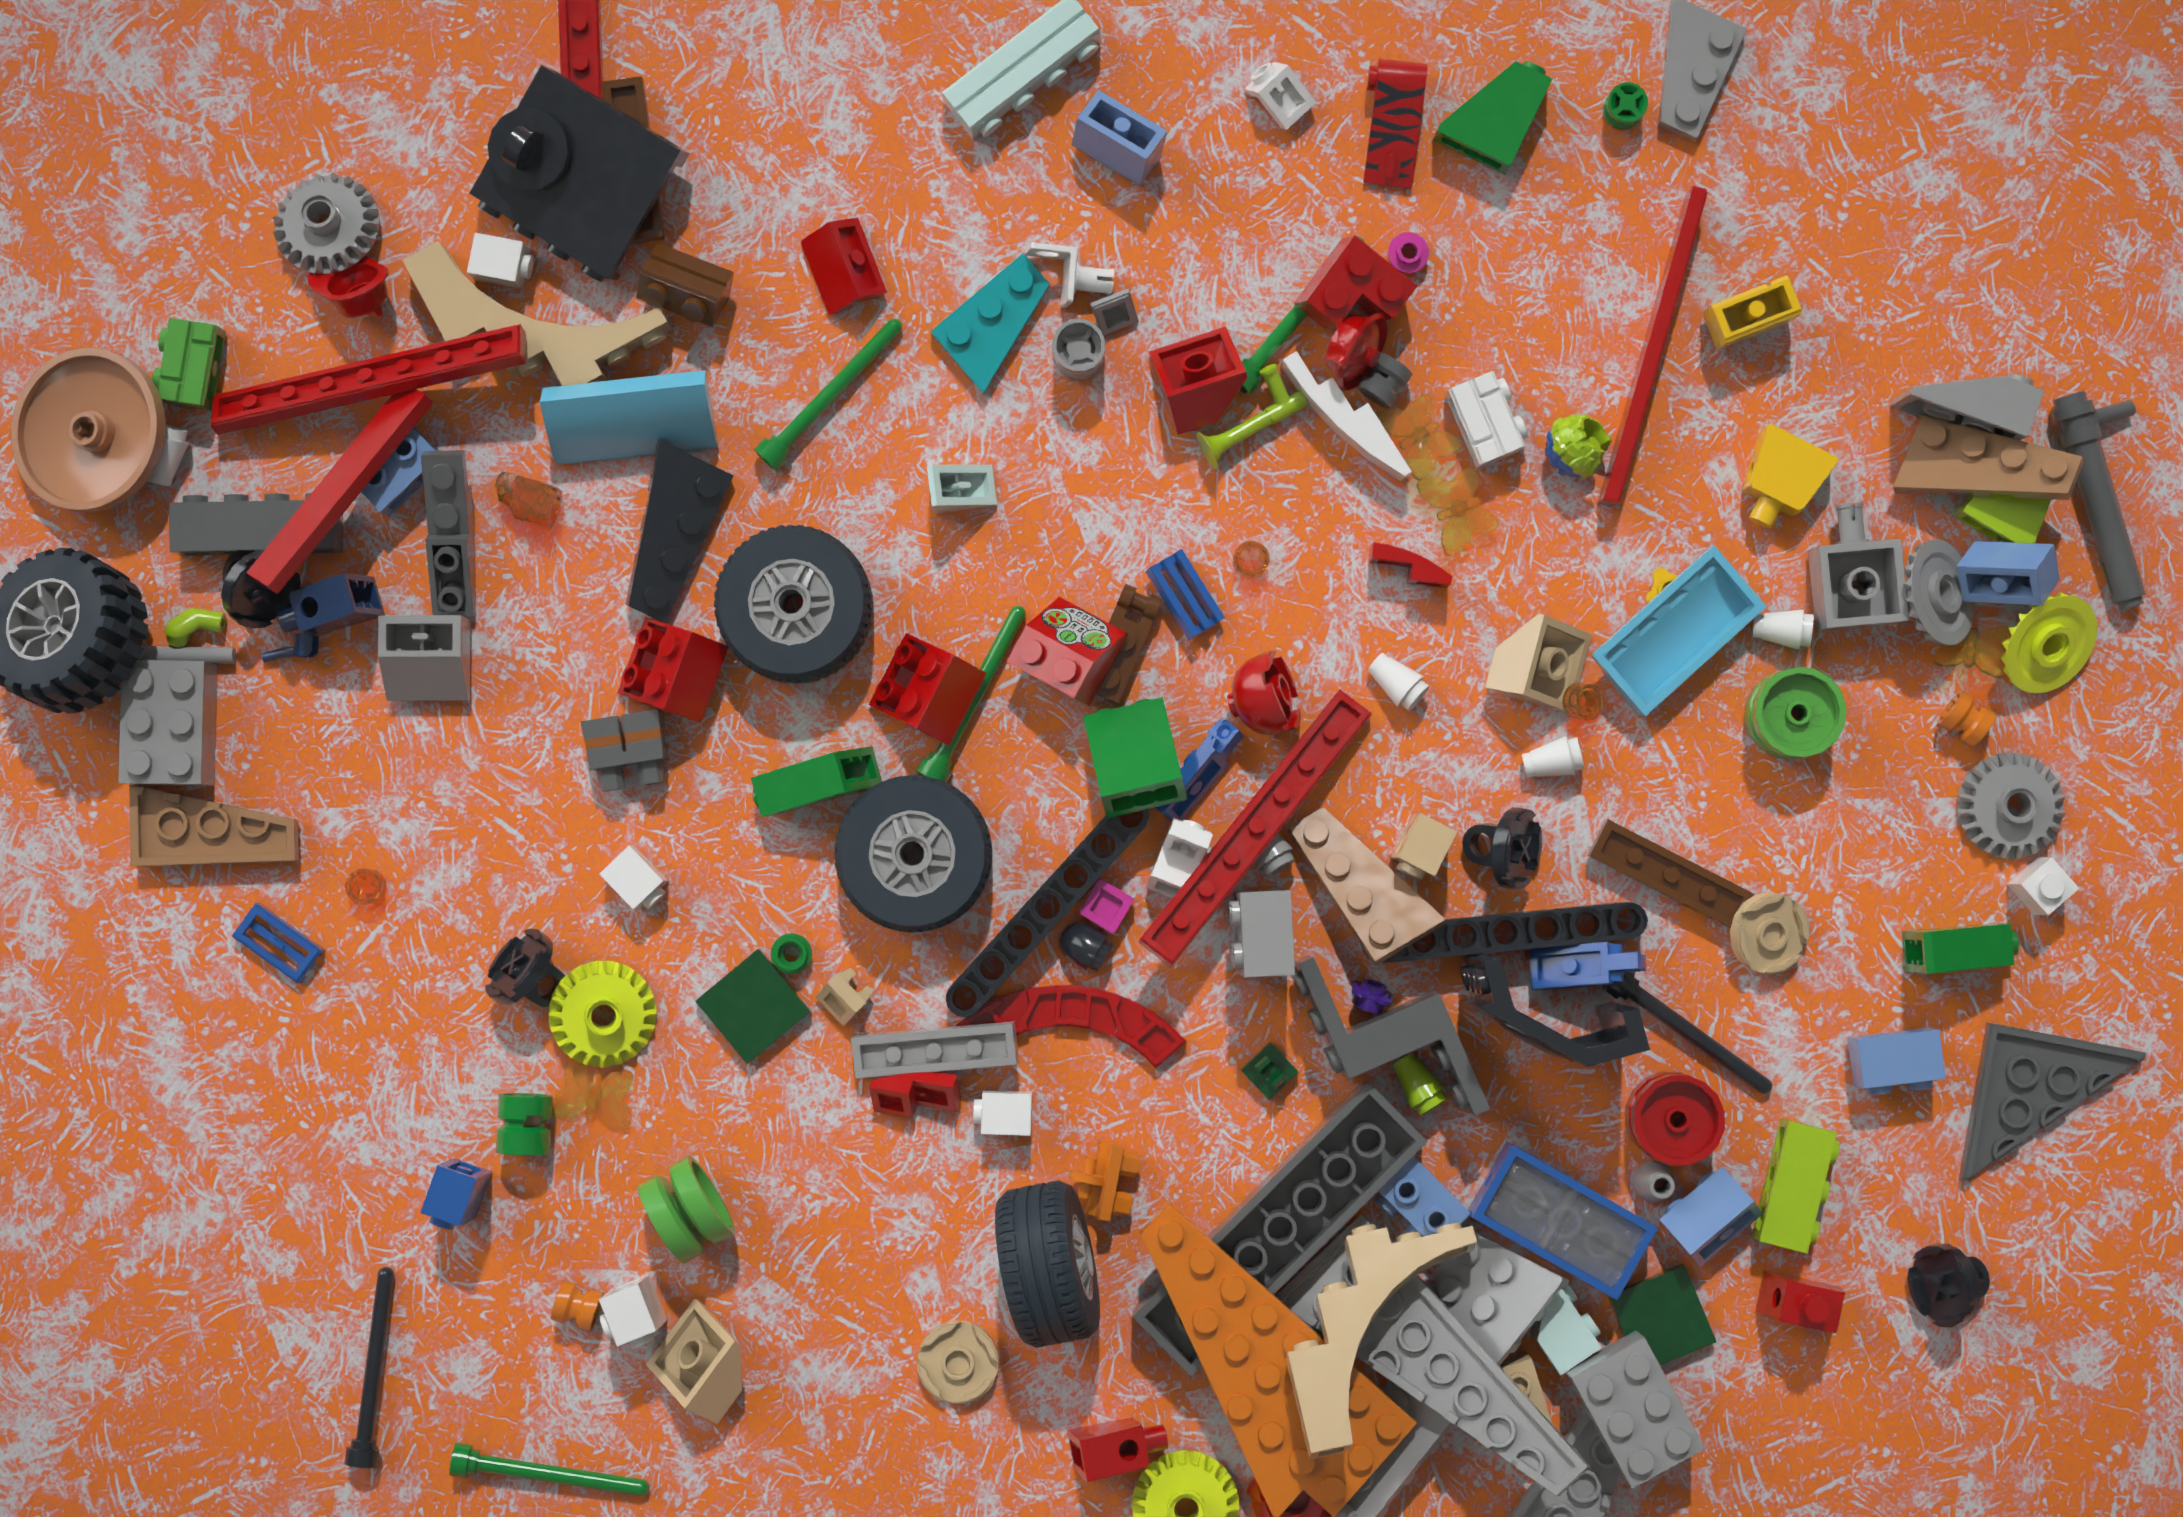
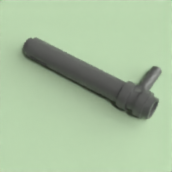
M2085 391L2053 400L2055 410L2052 411L2054 422L2059 423L2062 434L2058 436L2062 449H2067L2070 454L2083 457L2084 464L2078 476L2077 484L2112 602L2118 604L2119 610L2143 604L2142 595L2146 593L2100 439L2103 437L2100 425L2135 415V405L2133 401L2127 400L2095 409L2093 400H2088Z

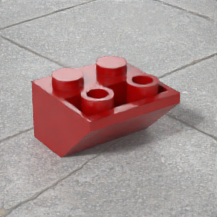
M645 617L642 627L636 635L635 646L628 665L622 673L621 684L617 693L701 723L728 646L697 633Z
M905 633L868 705L949 746L987 673L954 654Z

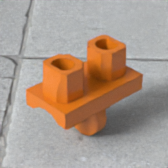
M1099 1140L1096 1158L1085 1156L1083 1171L1070 1170L1069 1179L1080 1182L1078 1197L1088 1199L1085 1210L1086 1214L1104 1221H1110L1111 1216L1130 1215L1133 1201L1132 1194L1116 1189L1119 1175L1136 1177L1141 1160L1139 1156L1124 1151L1123 1147L1114 1143Z

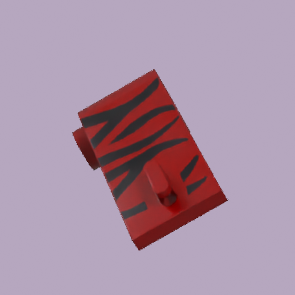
M1379 58L1377 66H1369L1366 90L1374 91V103L1363 183L1412 188L1427 80V64Z

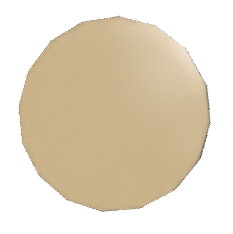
M1774 892L1755 894L1743 902L1734 915L1730 929L1731 947L1737 959L1748 969L1768 975L1782 973L1795 965L1802 955L1799 953L1802 951L1803 945L1807 946L1810 936L1809 921L1802 906L1788 896Z
M951 1320L936 1326L924 1338L918 1352L917 1371L923 1386L935 1398L949 1403L966 1404L981 1398L992 1387L999 1370V1353L993 1338L981 1326L969 1321Z

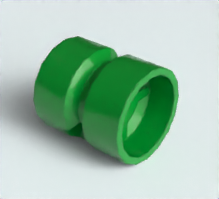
M502 1093L498 1095L497 1117L504 1122L503 1126L497 1129L496 1153L508 1155L550 1154L551 1130L545 1127V1122L552 1119V1095L534 1093Z

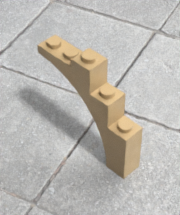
M439 241L402 260L445 341L513 325H522L526 332V364L506 368L513 376L521 374L522 377L531 375L543 367L542 361L548 359L562 386L608 381L601 366L608 364L609 367L621 364L631 356L630 351L641 345L649 348L662 342L667 337L665 333L672 329L667 317L660 308L630 320L600 326H565L534 320L505 308L481 292L462 273L448 250Z
M1461 1223L1447 1224L1437 1228V1234L1421 1237L1420 1232H1410L1396 1237L1397 1242L1391 1243L1387 1227L1376 1229L1374 1224L1354 1228L1351 1230L1352 1235L1346 1236L1344 1247L1354 1286L1348 1287L1347 1282H1337L1322 1288L1323 1293L1317 1294L1315 1303L1325 1344L1319 1345L1318 1340L1297 1343L1293 1346L1294 1351L1287 1352L1286 1358L1309 1460L1351 1451L1353 1439L1348 1411L1350 1376L1357 1350L1370 1323L1390 1297L1412 1278L1444 1260L1472 1252L1477 1243L1473 1226L1462 1228Z

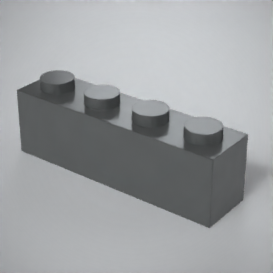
M275 493L265 494L264 501H249L248 495L228 494L224 495V502H208V496L185 495L183 496V502L169 503L170 552L180 556L231 555L237 552L250 554L257 550H265L305 500H290V495ZM311 493L305 494V500L309 497ZM343 515L312 553H343Z

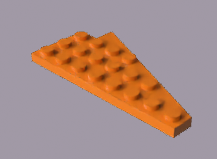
M1167 1201L1143 1227L1140 1234L1272 1515L1280 1517L1304 1490L1335 1517L1417 1422L1353 1365L1350 1376L1348 1409L1353 1439L1351 1451L1309 1460L1286 1358L1287 1352L1294 1351L1293 1346L1295 1344L1309 1340H1318V1344L1323 1345L1325 1344L1324 1339Z

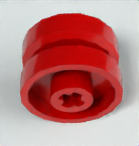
M1659 1072L1644 1078L1632 1090L1625 1106V1125L1632 1142L1644 1154L1669 1165L1689 1166L1706 1159L1718 1147L1725 1130V1111L1718 1095L1705 1082L1680 1072ZM1674 1112L1681 1113V1118L1675 1119V1126H1672L1670 1123L1671 1115Z

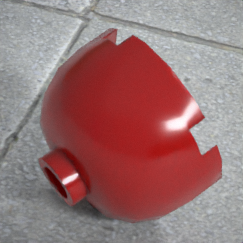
M1274 650L1247 660L1235 672L1232 680V693L1227 696L1228 706L1234 717L1240 716L1242 722L1254 732L1266 735L1281 734L1297 729L1300 726L1301 720L1300 709L1293 711L1291 697H1298L1291 672L1281 656L1274 658L1276 654Z

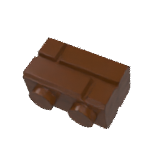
M657 243L650 254V258L647 259L641 269L636 297L652 307H661L682 315L691 322H700L713 327L730 297L734 272Z

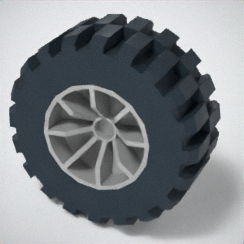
M58 548L53 551L49 549L35 554L36 559L34 560L31 558L23 560L17 564L18 569L14 573L8 572L1 580L3 585L0 588V685L5 687L7 691L48 711L55 713L64 711L68 714L79 713L84 710V707L91 709L102 704V698L105 696L113 697L121 690L119 685L123 680L129 681L135 671L132 668L136 660L141 661L145 651L141 647L143 639L148 638V624L144 623V619L148 618L145 603L141 601L142 594L138 587L130 582V578L122 572L82 550L75 551L72 548Z

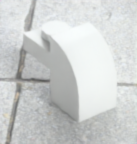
M1173 818L1146 888L1173 898L1201 863L1213 834L1206 831L1199 823Z

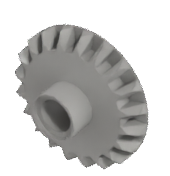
M333 172L330 176L316 174L314 179L308 181L300 179L298 187L294 190L287 189V197L283 202H278L279 210L277 216L273 217L275 224L273 234L282 254L294 266L315 274L340 272L355 265L372 248L379 230V212L371 194L362 184L355 182L349 176L340 177ZM330 215L325 222L316 224L320 217Z
M1939 539L1925 541L1923 544L1915 547V552L1909 555L1908 561L1910 565L1904 568L1908 580L1903 583V586L1906 588L1907 598L1905 601L1908 603L1909 616L1916 619V629L1923 631L1924 638L1933 641L1936 646H1950L1961 642L1969 633L1975 614V602L1962 601L1956 567L1962 556L1951 544Z
M2001 753L1982 760L1966 775L1958 793L1957 811L1965 834L1982 851L1999 858L2018 859L2038 853L2042 848L2052 843L2053 837L2061 830V821L2066 814L2064 811L2065 796L2061 791L2060 781L2052 774L2050 767L2042 764L2037 758L2022 753ZM2013 794L2020 798L2022 803L2021 812L2017 816H2013L2007 808L2008 799Z

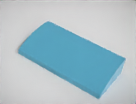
M706 370L542 388L540 406L550 447L557 465L655 454L657 440H662L682 451L718 447Z
M1712 545L1594 651L1591 656L1637 715L1647 716L1767 606L1715 545Z

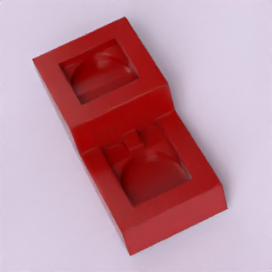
M1373 542L1370 546L1368 563L1408 567L1406 584L1448 588L1451 585L1452 576L1432 561L1416 553Z
M933 1072L904 1073L872 1080L869 1086L874 1112L907 1118L914 1117L918 1105L957 1112L961 1102L958 1077L954 1074Z

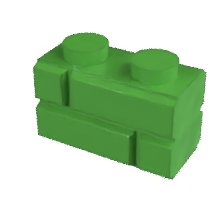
M169 318L168 328L161 329L158 340L159 351L163 352L161 368H155L152 375V381L163 403L212 411L213 395H216L226 337L225 330L213 324Z

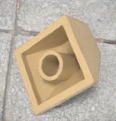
M1537 614L1495 648L1485 688L1511 698L1571 713L1592 634L1549 616Z
M695 1298L646 1365L684 1409L718 1424L742 1391L740 1343L704 1304Z

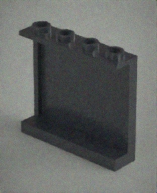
M541 65L517 109L531 107L545 111L563 124L571 144L572 153L567 171L552 186L528 192L507 185L496 175L488 159L469 194L480 200L477 207L489 215L499 219L501 214L513 220L512 228L518 233L532 240L537 235L547 241L549 244L546 249L565 261H568L571 256L583 264L581 271L599 282H602L604 278L618 280L620 274L616 270L673 170L676 166L682 167L690 153L554 69Z

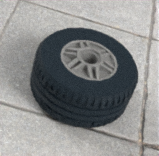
M784 525L776 528H768L767 531H760L759 534L751 536L748 541L745 540L740 547L734 550L735 553L731 554L728 561L723 565L724 569L722 572L720 571L719 580L715 586L717 590L714 593V613L717 627L725 644L739 661L752 671L771 680L801 684L827 678L839 672L838 670L843 669L847 663L854 659L853 657L859 653L866 637H868L869 629L872 625L874 602L866 572L859 560L845 544L829 533L814 529L813 527H805L804 525H788L784 527ZM793 596H802V608L796 613H787L786 603Z
M917 775L900 776L882 781L869 788V790L857 798L842 818L843 821L840 823L839 831L836 835L834 853L835 867L840 885L844 889L846 896L850 899V902L860 913L883 927L902 932H924L943 927L964 915L977 902L986 887L993 858L992 841L988 826L976 805L964 793L944 781ZM913 842L919 843L924 849L922 862L915 866L908 864L904 857V850Z
M1059 1180L1048 1182L1047 1184L1041 1183L1034 1186L1021 1187L1020 1189L1007 1190L996 1203L995 1235L1004 1292L1019 1337L1024 1343L1036 1348L1089 1338L1099 1327V1288L1091 1240L1085 1216L1075 1190L1071 1185Z

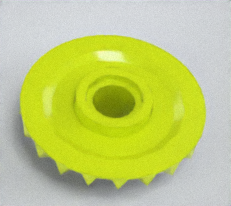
M2059 592L2055 597L2048 596L2043 605H2030L2029 613L2019 614L2020 622L2018 625L2009 627L2012 635L2011 638L2002 642L2006 652L2000 658L2005 664L2003 672L2010 678L2009 681L2022 691L2045 693L2064 685L2083 668L2095 646L2097 619L2093 609L2087 602L2073 594L2068 596Z
M607 960L593 961L576 967L559 982L550 1000L549 1024L554 1039L571 1059L586 1066L605 1068L620 1065L635 1057L647 1045L655 1028L657 1011L655 999L649 985L635 970L618 962ZM600 1005H608L615 1011L614 1019L607 1025H598L591 1019L593 1010Z
M1174 1451L1160 1456L1141 1473L1133 1492V1517H1238L1239 1495L1232 1476L1216 1459L1197 1451ZM1182 1498H1191L1198 1506L1193 1514L1182 1516L1174 1509L1176 1503Z

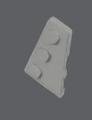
M1670 0V22L1666 39V60L1664 76L1662 77L1658 126L1695 142L1747 28L1685 0Z

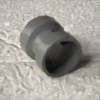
M1381 353L1380 359L1374 365L1371 373L1363 376L1356 388L1374 403L1383 408L1390 409L1397 399V390L1401 386H1406L1413 374L1406 366L1393 357Z

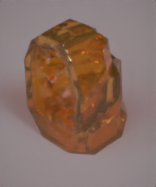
M502 471L495 483L498 500L510 507L515 519L551 530L561 505L563 491L560 488Z

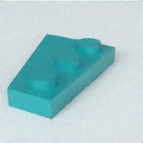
M1022 253L930 331L932 336L983 395L990 386L1001 364L1004 363L1010 353V349L1021 331L1025 328L1049 289L1050 283L1027 256Z

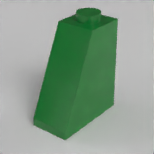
M1515 61L1441 122L1433 141L1506 175L1553 78L1545 75L1546 71L1537 64L1527 61L1521 64Z
M873 746L832 752L751 777L753 800L760 810L761 817L782 814L869 790V788L882 782Z
M2010 923L1902 931L1905 972L1933 974L2015 965L2014 956L2019 951L2018 937L2015 931H2011Z

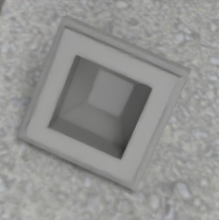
M1129 289L1090 303L1097 327L1102 331L1103 336L1139 322Z

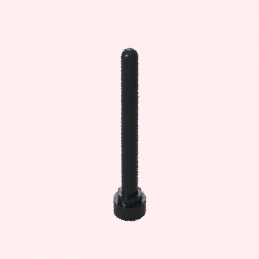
M1635 972L1624 973V982L1602 987L1604 991L1615 999L1619 997L1624 1000L1631 999L1759 1093L1767 1094L1772 1090V1082L1767 1077L1639 986L1640 981L1635 978Z
M390 1267L381 1268L377 1275L356 1438L352 1439L351 1446L346 1447L344 1464L350 1467H378L380 1449L376 1448L377 1441L373 1440L394 1281V1271Z

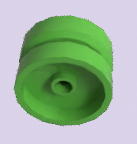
M1794 667L1768 675L1753 687L1746 700L1744 721L1750 738L1760 750L1775 758L1794 760L1822 753L1834 744L1845 726L1847 708L1842 691L1829 676L1813 668ZM1798 709L1800 717L1794 719L1791 715V710Z
M687 1156L670 1166L671 1183L666 1178L655 1175L638 1186V1193L649 1219L665 1245L682 1264L704 1253L703 1237L713 1244H718L736 1233L733 1220L723 1199L706 1172L692 1156Z

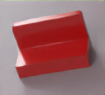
M858 217L828 222L801 240V246L829 315L837 314L853 303L878 299L887 293Z

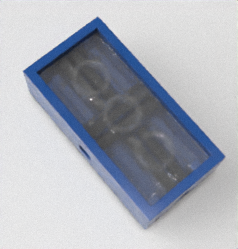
M1508 1141L1504 1144L1468 1208L1472 1218L1616 1300L1620 1297L1658 1227Z

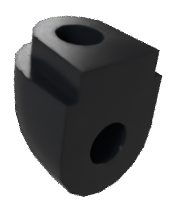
M1074 922L1067 925L1059 937V948L1062 954L1085 971L1089 967L1097 972L1113 944L1106 940L1107 935L1083 922Z

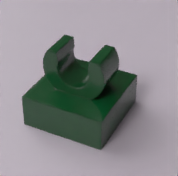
M1271 1042L1265 1045L1240 1069L1268 1100L1299 1073Z

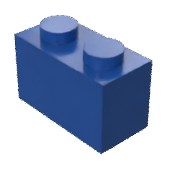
M455 1158L437 1165L420 1213L430 1216L429 1222L431 1224L448 1230H453L455 1225L460 1227L475 1219L492 1171Z

